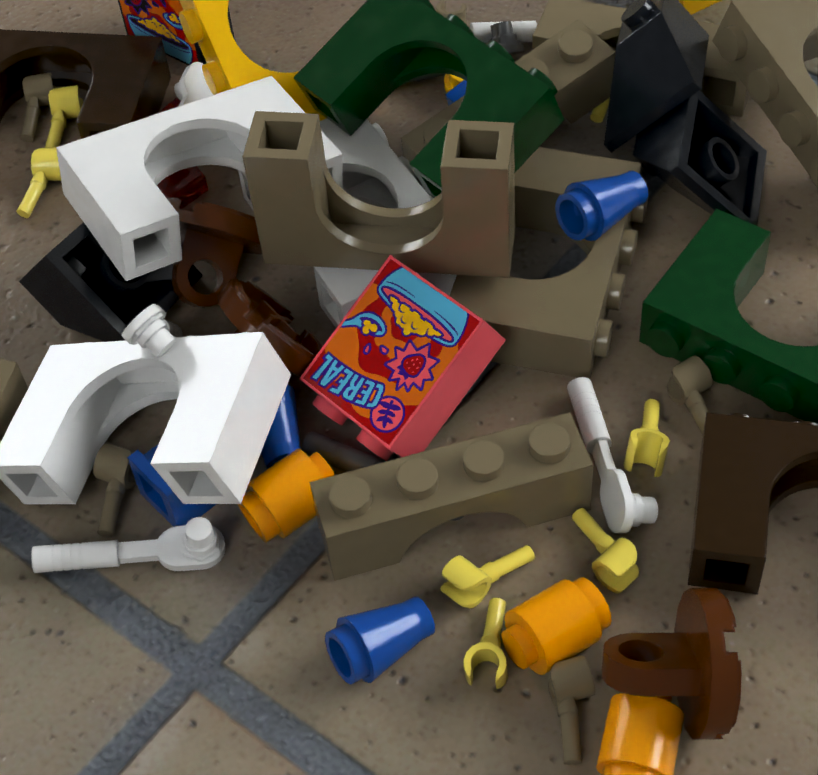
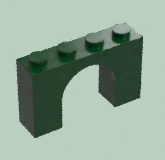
M367 0L294 77V80L313 108L350 136L395 89L405 82L433 73L451 74L467 81L466 92L460 107L450 120L514 123L515 172L564 121L555 99L558 90L543 72L536 68H531L527 72L515 64L512 56L500 44L493 40H490L487 44L483 43L474 36L471 29L459 17L449 14L445 18L435 11L429 0ZM448 122L409 163L427 194L433 198L442 192L440 165Z
M716 208L643 301L639 342L651 347L659 355L672 357L680 362L691 356H697L707 365L715 382L728 384L763 401L773 410L786 412L803 421L818 424V345L794 346L769 339L753 329L738 310L740 304L764 273L771 232Z

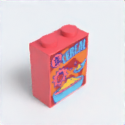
M390 255L299 380L318 394L312 402L313 406L341 426H343L348 418L362 428L356 439L374 454L388 461L393 453L405 457L425 451L506 339L482 318Z

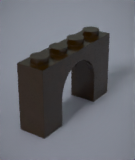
M0 29V123L7 110L24 97L23 79L27 76L50 72L52 73L53 85L56 87L78 85L80 89L88 91L76 121L81 139L159 113L171 79L161 37Z
M706 412L700 451L688 585L758 594L766 562L770 511L777 503L793 493L818 488L817 423L752 418L741 413L726 415Z

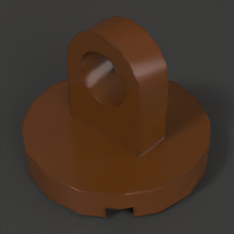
M167 198L179 214L182 260L174 263L172 268L171 282L174 291L184 303L192 307L205 308L218 304L216 295L230 279H236L242 253L262 254L255 217L207 202H202V204L195 203L193 211L180 210V198ZM196 261H205L211 264L217 274L215 289L207 295L196 292L190 286L188 280L189 270Z
M235 278L230 279L216 295L219 306L227 318L237 327L234 334L263 332L287 369L298 376L304 373L323 347L310 330L307 332L305 329L299 335L289 325L294 319L290 315L291 312L270 294L249 281L244 282Z
M690 588L683 592L679 602L674 633H626L609 638L603 647L602 679L616 691L629 695L645 697L677 696L678 706L684 713L683 724L685 730L692 740L723 739L722 736L729 734L737 720L741 699L742 676L741 660H738V652L726 651L724 632H735L734 627H737L728 599L717 588Z

